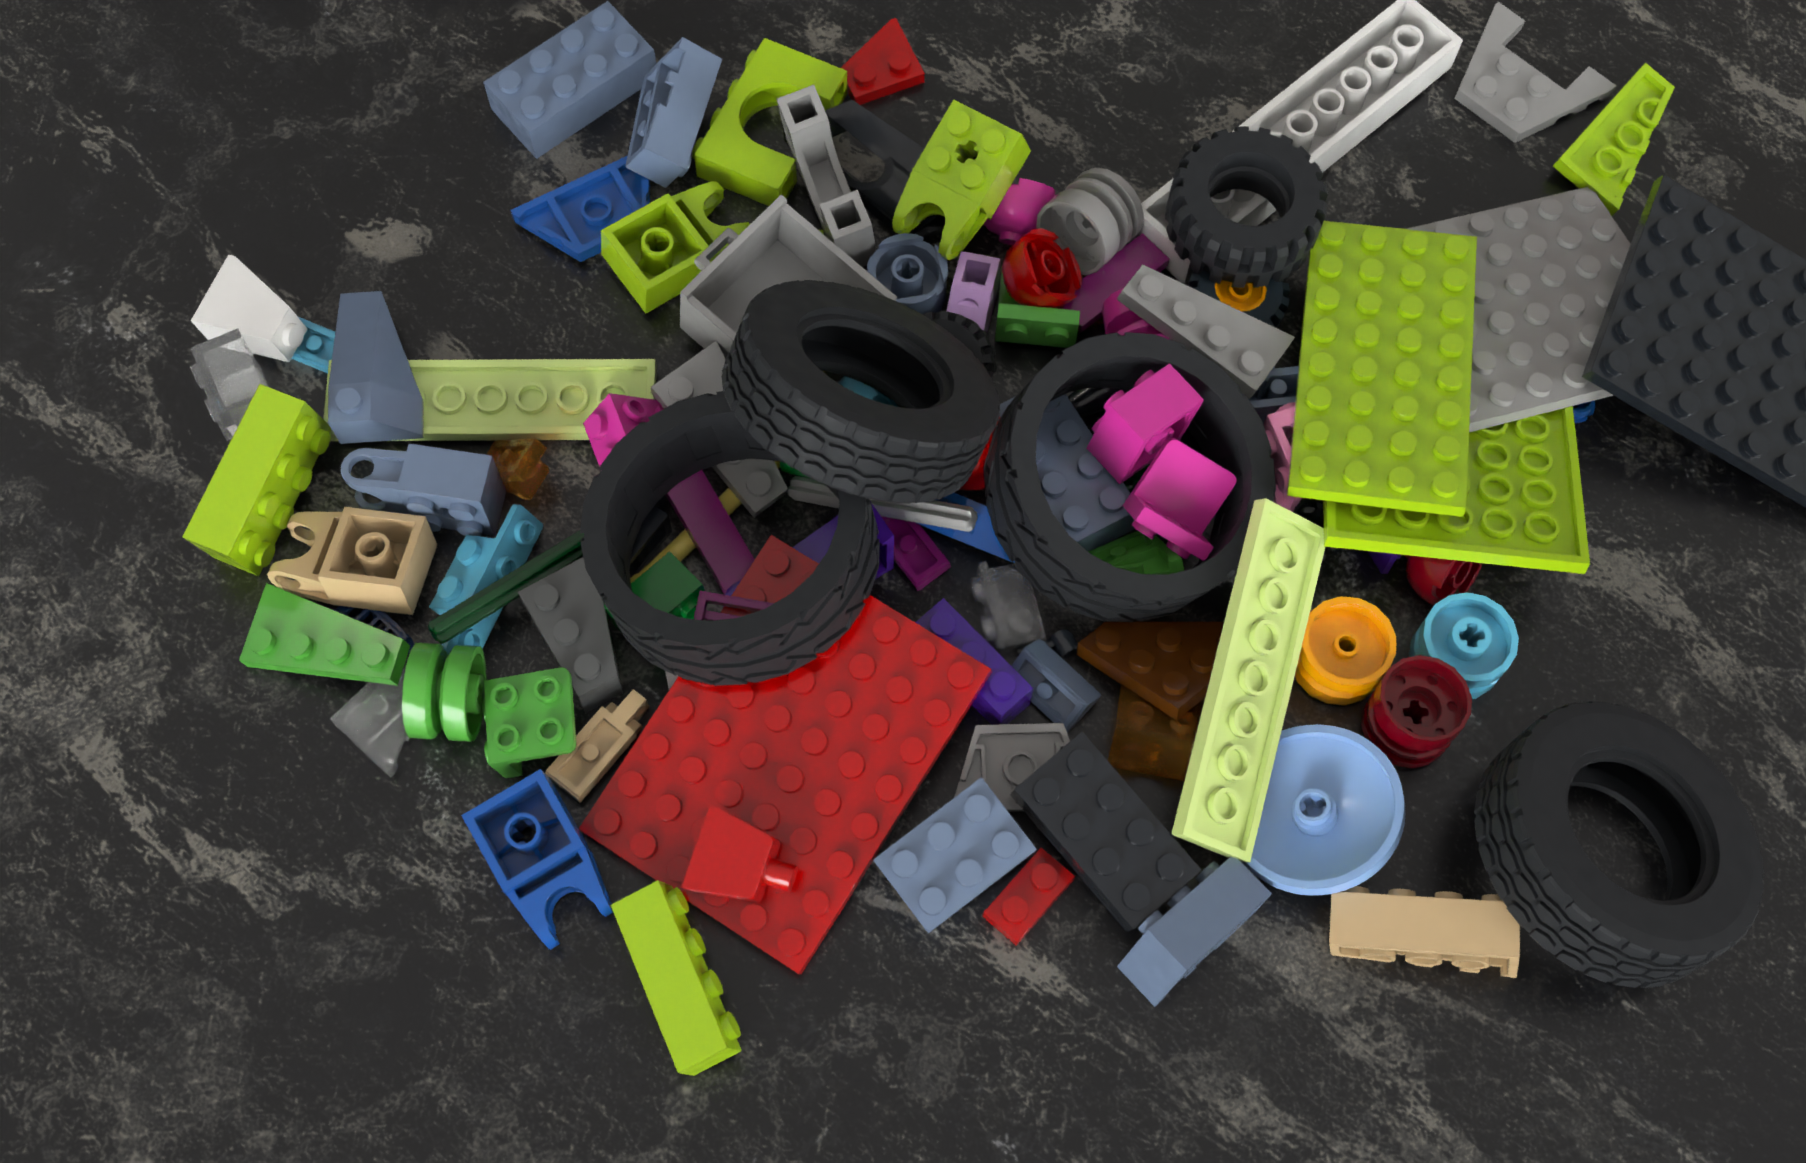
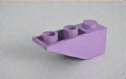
M961 251L947 306V311L973 320L986 333L988 332L1000 287V258Z

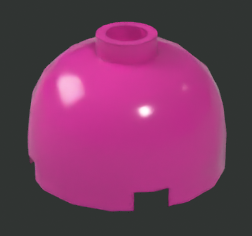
M1019 178L1018 184H1011L991 220L987 219L985 221V227L990 232L999 235L1001 243L1013 245L1027 232L1037 229L1038 213L1046 203L1056 196V190L1040 182Z

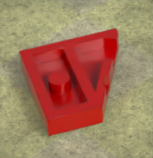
M896 18L887 22L841 67V69L847 71V92L851 100L859 105L924 83L925 73Z

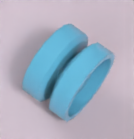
M1469 592L1453 594L1436 603L1411 639L1409 657L1418 655L1434 657L1451 665L1467 682L1472 699H1477L1491 690L1499 678L1508 670L1517 655L1519 637L1513 619L1495 601L1486 596Z

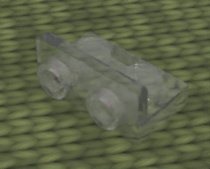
M987 561L978 562L977 576L971 578V586L975 602H983L986 614L980 617L984 639L986 641L992 640L994 649L998 653L1017 650L1016 647L1029 645L1037 639L1046 640L1033 586L1017 570L1015 563L988 568Z

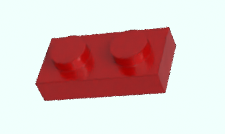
M1040 848L983 912L982 917L1017 946L1074 881L1075 876L1043 848Z

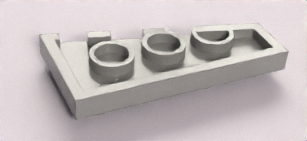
M1145 265L1140 267L1117 297L1119 302L1170 340L1182 343L1188 351L1192 348L1218 364L1240 387L1241 393L1246 394L1249 399L1258 390L1295 338Z

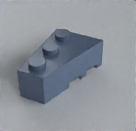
M1230 857L1221 866L1215 860L1211 862L1196 877V880L1200 883L1197 887L1191 890L1185 885L1168 901L1167 904L1171 909L1166 914L1162 915L1156 910L1139 926L1138 929L1143 934L1142 937L1117 967L1154 1007L1166 997L1169 991L1183 977L1186 978L1205 957L1214 949L1216 950L1241 927L1271 896L1272 893L1239 859Z

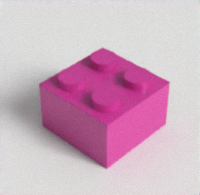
M1170 363L1156 373L1153 370H1149L1135 382L1133 389L1127 393L1120 390L1106 401L1103 406L1106 412L1093 425L1092 431L1094 434L1086 449L1121 484L1150 464L1167 439L1176 438L1180 441L1204 399Z

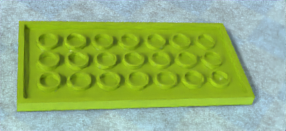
M1333 221L1323 222L1314 247L1310 249L1308 259L1287 496L1463 517L1467 500L1477 236Z

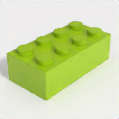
M259 384L182 537L213 558L259 577L263 567H267L274 557L275 543L281 531L287 528L288 521L294 514L293 507L300 492L305 491L311 482L312 468L318 456L323 454L329 446L330 432L332 430L329 424L305 401Z

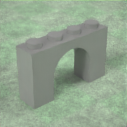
M811 85L777 98L787 143L794 159H796V165L825 236L861 267L866 266L870 256L876 251L873 227L858 190L850 191L833 144L829 120L815 86Z

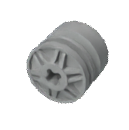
M1092 168L1082 172L1064 191L1059 192L1043 206L1037 216L1036 228H1043L1056 234L1059 238L1054 242L1062 250L1069 247L1079 264L1081 275H1089L1100 270L1112 259L1117 251L1122 250L1127 243L1136 237L1142 229L1144 213L1139 197L1126 180L1108 169Z

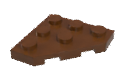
M1105 622L1078 642L1077 656L1177 721L1206 697L1224 622Z

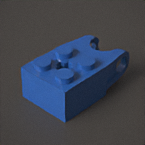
M541 769L461 815L501 889L540 940L550 950L560 944L553 921V910L558 900L564 895L572 892L583 893L595 903L602 915L606 917L613 913L611 908L612 902L593 853L552 780ZM526 827H531L536 831L534 838L530 842H520V839L525 837L522 831Z

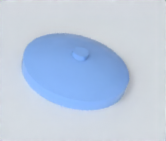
M1315 724L1282 730L1251 861L1243 862L1244 865L1265 883L1277 889L1299 895L1334 894L1348 890L1368 880L1393 855L1405 825L1404 794L1399 776L1393 764L1371 741L1341 727Z

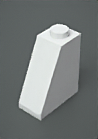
M232 255L227 256L191 319V322L210 343L290 362L307 331V327L293 310L237 257Z

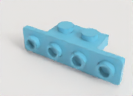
M513 504L496 538L466 535L462 544L458 547L456 556L444 579L439 584L437 593L429 608L442 615L524 565L543 529L542 522L522 505ZM503 607L442 644L447 654L449 655L455 645L481 646L483 649Z

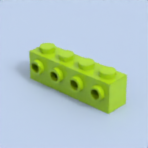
M657 880L613 903L611 908L677 1072L695 1076L741 1052L742 1050L737 1040L741 1036L739 1025L732 1013L726 1012L719 997L723 994L721 982L712 969L708 970L702 956L706 952V947L699 932L695 928L691 929L685 915L689 911V907L681 890L677 887L673 889L671 885Z

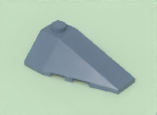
M381 291L340 294L328 389V424L340 444L423 438V399Z

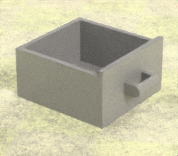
M780 195L740 235L727 228L694 260L695 265L701 272L680 292V328L704 349L717 341L726 359L750 301L761 291L776 284L780 285L783 282L797 280H816L858 287L896 301L897 296L789 206L787 199ZM728 243L729 245L710 262L709 260ZM822 371L836 382L843 376Z

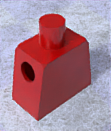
M709 805L681 888L696 893L760 902L767 885L790 892L796 879L798 866L776 859L781 841L724 810Z

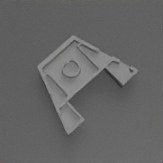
M1498 2L1493 8L1455 96L1458 102L1516 143L1555 124L1557 119L1569 113L1576 114L1586 109L1588 104L1598 99L1603 101L1612 95L1616 85L1590 66L1567 89H1563L1506 48L1505 45L1521 31L1525 20Z
M1064 723L976 725L954 798L982 777L1008 812L1023 811L1010 794L1018 785L1070 742Z

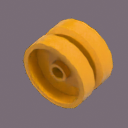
M1340 596L1323 601L1309 614L1295 672L1297 683L1310 696L1326 704L1345 706L1365 699L1379 685L1396 656V634L1390 620L1377 606L1360 598Z

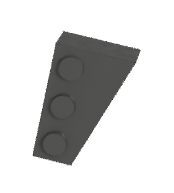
M583 557L518 592L527 614L559 668H566L570 672L573 693L585 714L623 693L609 615L604 608L605 603L586 571Z

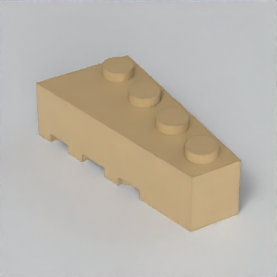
M1355 886L1348 890L1331 894L1329 946L1333 956L1393 962L1396 960L1397 954L1405 955V961L1414 964V966L1432 968L1435 965L1442 964V960L1452 961V965L1460 967L1459 971L1479 973L1480 969L1494 966L1500 967V976L1517 978L1520 958V925L1507 910V906L1499 898L1498 894L1483 895L1481 900L1463 899V895L1460 893L1448 891L1437 892L1434 897L1416 896V892L1408 889H1391L1388 891V894H1372L1365 887Z

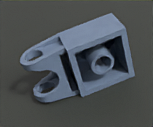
M408 444L407 451L371 448L357 449L350 452L341 464L342 477L348 486L356 490L354 497L361 509L426 516L433 532L444 528L457 530L465 536L481 537L482 534L496 535L506 489L492 455ZM367 460L374 464V470L371 475L363 479L351 476V469L357 462ZM365 493L373 495L382 501L379 503H368L365 501Z

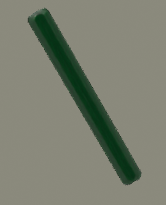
M580 530L430 621L428 629L433 639L440 644L448 642L519 598V591L582 558L583 553L580 541L584 538V533H580Z

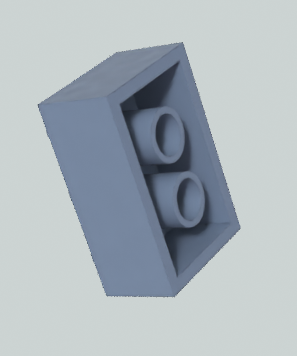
M981 777L873 860L929 934L1037 849Z

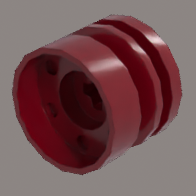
M1423 655L1403 658L1388 669L1362 710L1361 727L1365 738L1375 744L1393 765L1406 768L1427 766L1443 755L1451 742L1464 728L1471 715L1472 696L1464 678L1454 667L1444 661Z

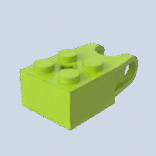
M953 100L913 167L893 216L892 228L894 232L898 234L909 233L929 216H944L945 226L942 231L938 252L947 260L957 257L987 219L991 220L1030 154L1031 149L1023 135Z
M707 182L673 196L667 193L601 230V255L645 314L680 295V292L701 272L695 265L694 260L727 228L740 235L751 224L744 222L720 226L712 223L707 218L724 199V188L720 183ZM727 243L709 261L712 262L729 244Z

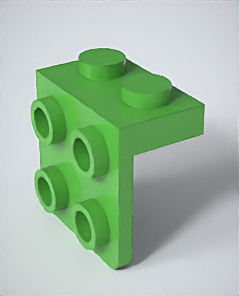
M1003 273L1001 274L995 341L1069 348L1076 344L1080 311L1020 305L1008 294L1004 284Z
M560 667L484 681L485 699L482 702V711L487 732V740L484 746L485 757L488 765L504 778L522 776V761L569 754L575 750L576 730L572 676L566 668Z

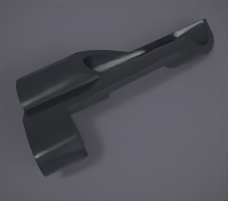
M853 100L825 110L832 137L849 132L884 161L885 170L882 176L872 182H860L842 166L841 168L850 191L858 190L864 207L893 230L892 221L896 207L913 167L924 148ZM784 132V141L787 143L786 136H785V132ZM938 215L925 218L909 233L914 234L920 231Z

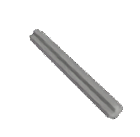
M799 476L791 478L787 493L794 500L839 508L840 500L824 483ZM870 499L880 516L966 532H970L975 528L978 519L977 512L970 506L936 500L906 504Z

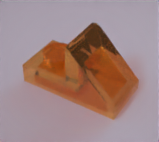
M536 438L495 440L486 454L492 455L506 491L524 500H531L549 472V467L540 460L547 447Z

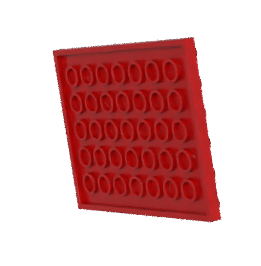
M771 535L731 596L776 603L797 589L813 574L819 563ZM871 595L862 601L866 603L850 629L826 652L817 653L816 659L789 674L758 683L748 681V684L718 686L686 680L678 676L579 827L580 831L656 881L659 880L671 885L673 889L679 888L688 902L800 975L992 673V669ZM724 606L720 613L745 616L755 611ZM709 805L716 806L781 841L776 859L798 866L796 879L790 892L767 885L762 900L755 902L696 893L681 888Z

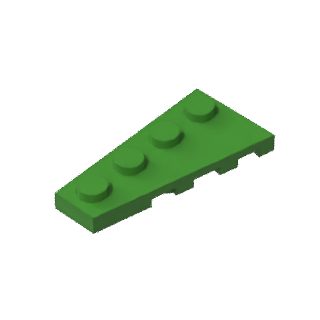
M266 583L239 661L251 668L398 686L410 645L400 637Z

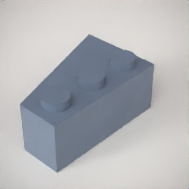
M682 37L644 76L626 168L665 188L677 177H683L691 164L690 155L722 58Z

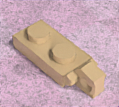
M633 689L619 706L613 702L606 708L601 706L576 735L575 750L569 754L559 755L546 770L545 774L555 784L581 803L636 739L637 734L642 729V725L638 721L650 707L647 699Z

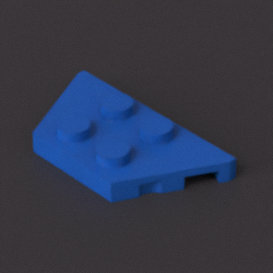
M627 156L512 209L511 214L516 224L582 262L601 253L602 229L650 203V180L626 168Z

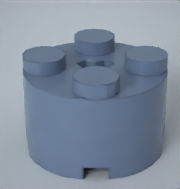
M910 233L893 235L883 240L879 244V248L870 256L867 263V272L896 295L897 302L904 304L906 307L914 309L921 314L942 311L946 301L948 264L947 260L938 252L939 247L935 243L932 246L923 241L922 236Z

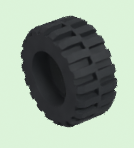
M1249 126L1235 127L1234 132L1228 133L1227 129L1213 132L1211 140L1207 137L1201 138L1193 144L1192 150L1185 152L1180 159L1178 169L1174 173L1166 205L1165 220L1168 222L1166 231L1169 240L1173 243L1176 242L1174 250L1182 260L1188 258L1190 260L1189 267L1197 274H1201L1204 270L1210 274L1209 280L1220 284L1221 280L1232 282L1231 287L1244 288L1246 283H1253L1254 288L1268 286L1271 278L1275 282H1280L1289 277L1291 270H1298L1305 263L1310 249L1314 247L1328 208L1326 204L1328 197L1327 184L1321 181L1323 173L1316 162H1309L1311 155L1302 146L1298 149L1292 145L1293 140L1283 134L1279 138L1271 135L1270 129L1261 127L1258 131H1249ZM1240 189L1251 191L1267 199L1277 210L1280 219L1262 226L1242 225L1221 214L1214 206L1211 197L1227 190Z

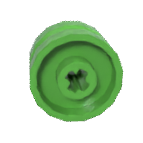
M422 642L414 644L406 664L402 694L403 723L409 738L434 739L442 729L450 741L472 742L476 739L483 719L484 681L487 680L485 655L481 646L455 645L448 655L442 644Z

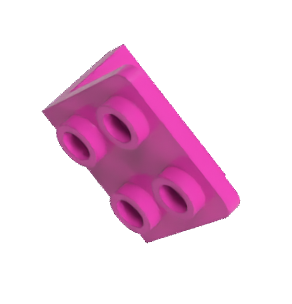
M609 393L585 420L583 425L599 467L616 443L639 423L650 421L648 417L664 409L657 400Z
M1169 438L1164 442L1123 504V507L1134 519L1132 526L1145 536L1153 539L1158 534L1169 540L1166 546L1179 556L1188 559L1190 554L1205 561L1214 547L1202 533L1235 486L1236 477L1229 470L1178 439Z

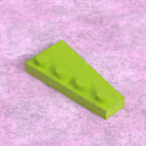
M1645 62L1557 160L1553 167L1579 189L1588 187L1596 192L1608 212L1613 216L1623 202L1624 198L1622 197L1626 188L1634 178L1637 164L1649 145L1652 131L1658 125L1675 87Z

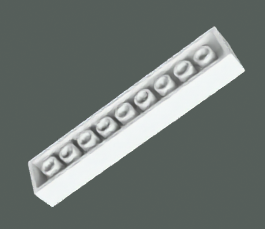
M1397 0L1238 127L1249 126V131H1258L1261 127L1270 129V134L1279 138L1282 134L1293 140L1292 145L1297 149L1302 146L1311 155L1309 162H1316L1323 173L1452 67L1463 40L1416 0ZM1171 179L1141 203L1144 213L1143 226L1136 237L1143 233L1170 259L1166 269L1181 283L1186 284L1189 282L1194 270L1189 267L1190 260L1188 258L1182 260L1174 250L1176 242L1173 243L1169 240L1166 231L1168 222L1165 220V211L1173 181ZM1227 190L1211 197L1214 206L1221 214L1242 225L1258 226L1276 211L1275 207L1267 199L1247 190Z

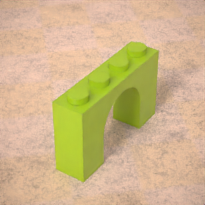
M764 38L757 51L752 50L748 55L745 71L740 79H734L728 91V99L724 106L715 110L706 136L704 138L700 137L695 143L692 158L695 159L697 177L709 182H718L728 190L767 206H770L780 195L787 199L797 182L796 159L754 142L745 134L743 128L751 116L767 107L778 106L777 98L811 85L815 86L824 110L842 104L848 94L847 71Z

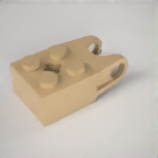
M344 507L343 512H297L290 517L286 527L290 530L291 536L307 544L311 549L301 557L284 559L273 563L267 574L272 584L297 596L331 605L413 615L437 548L436 540L426 516Z

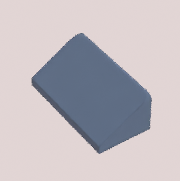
M1037 639L1025 646L1011 665L1033 687L1031 702L1053 723H1064L1067 733L1101 696L1091 684L1041 639Z

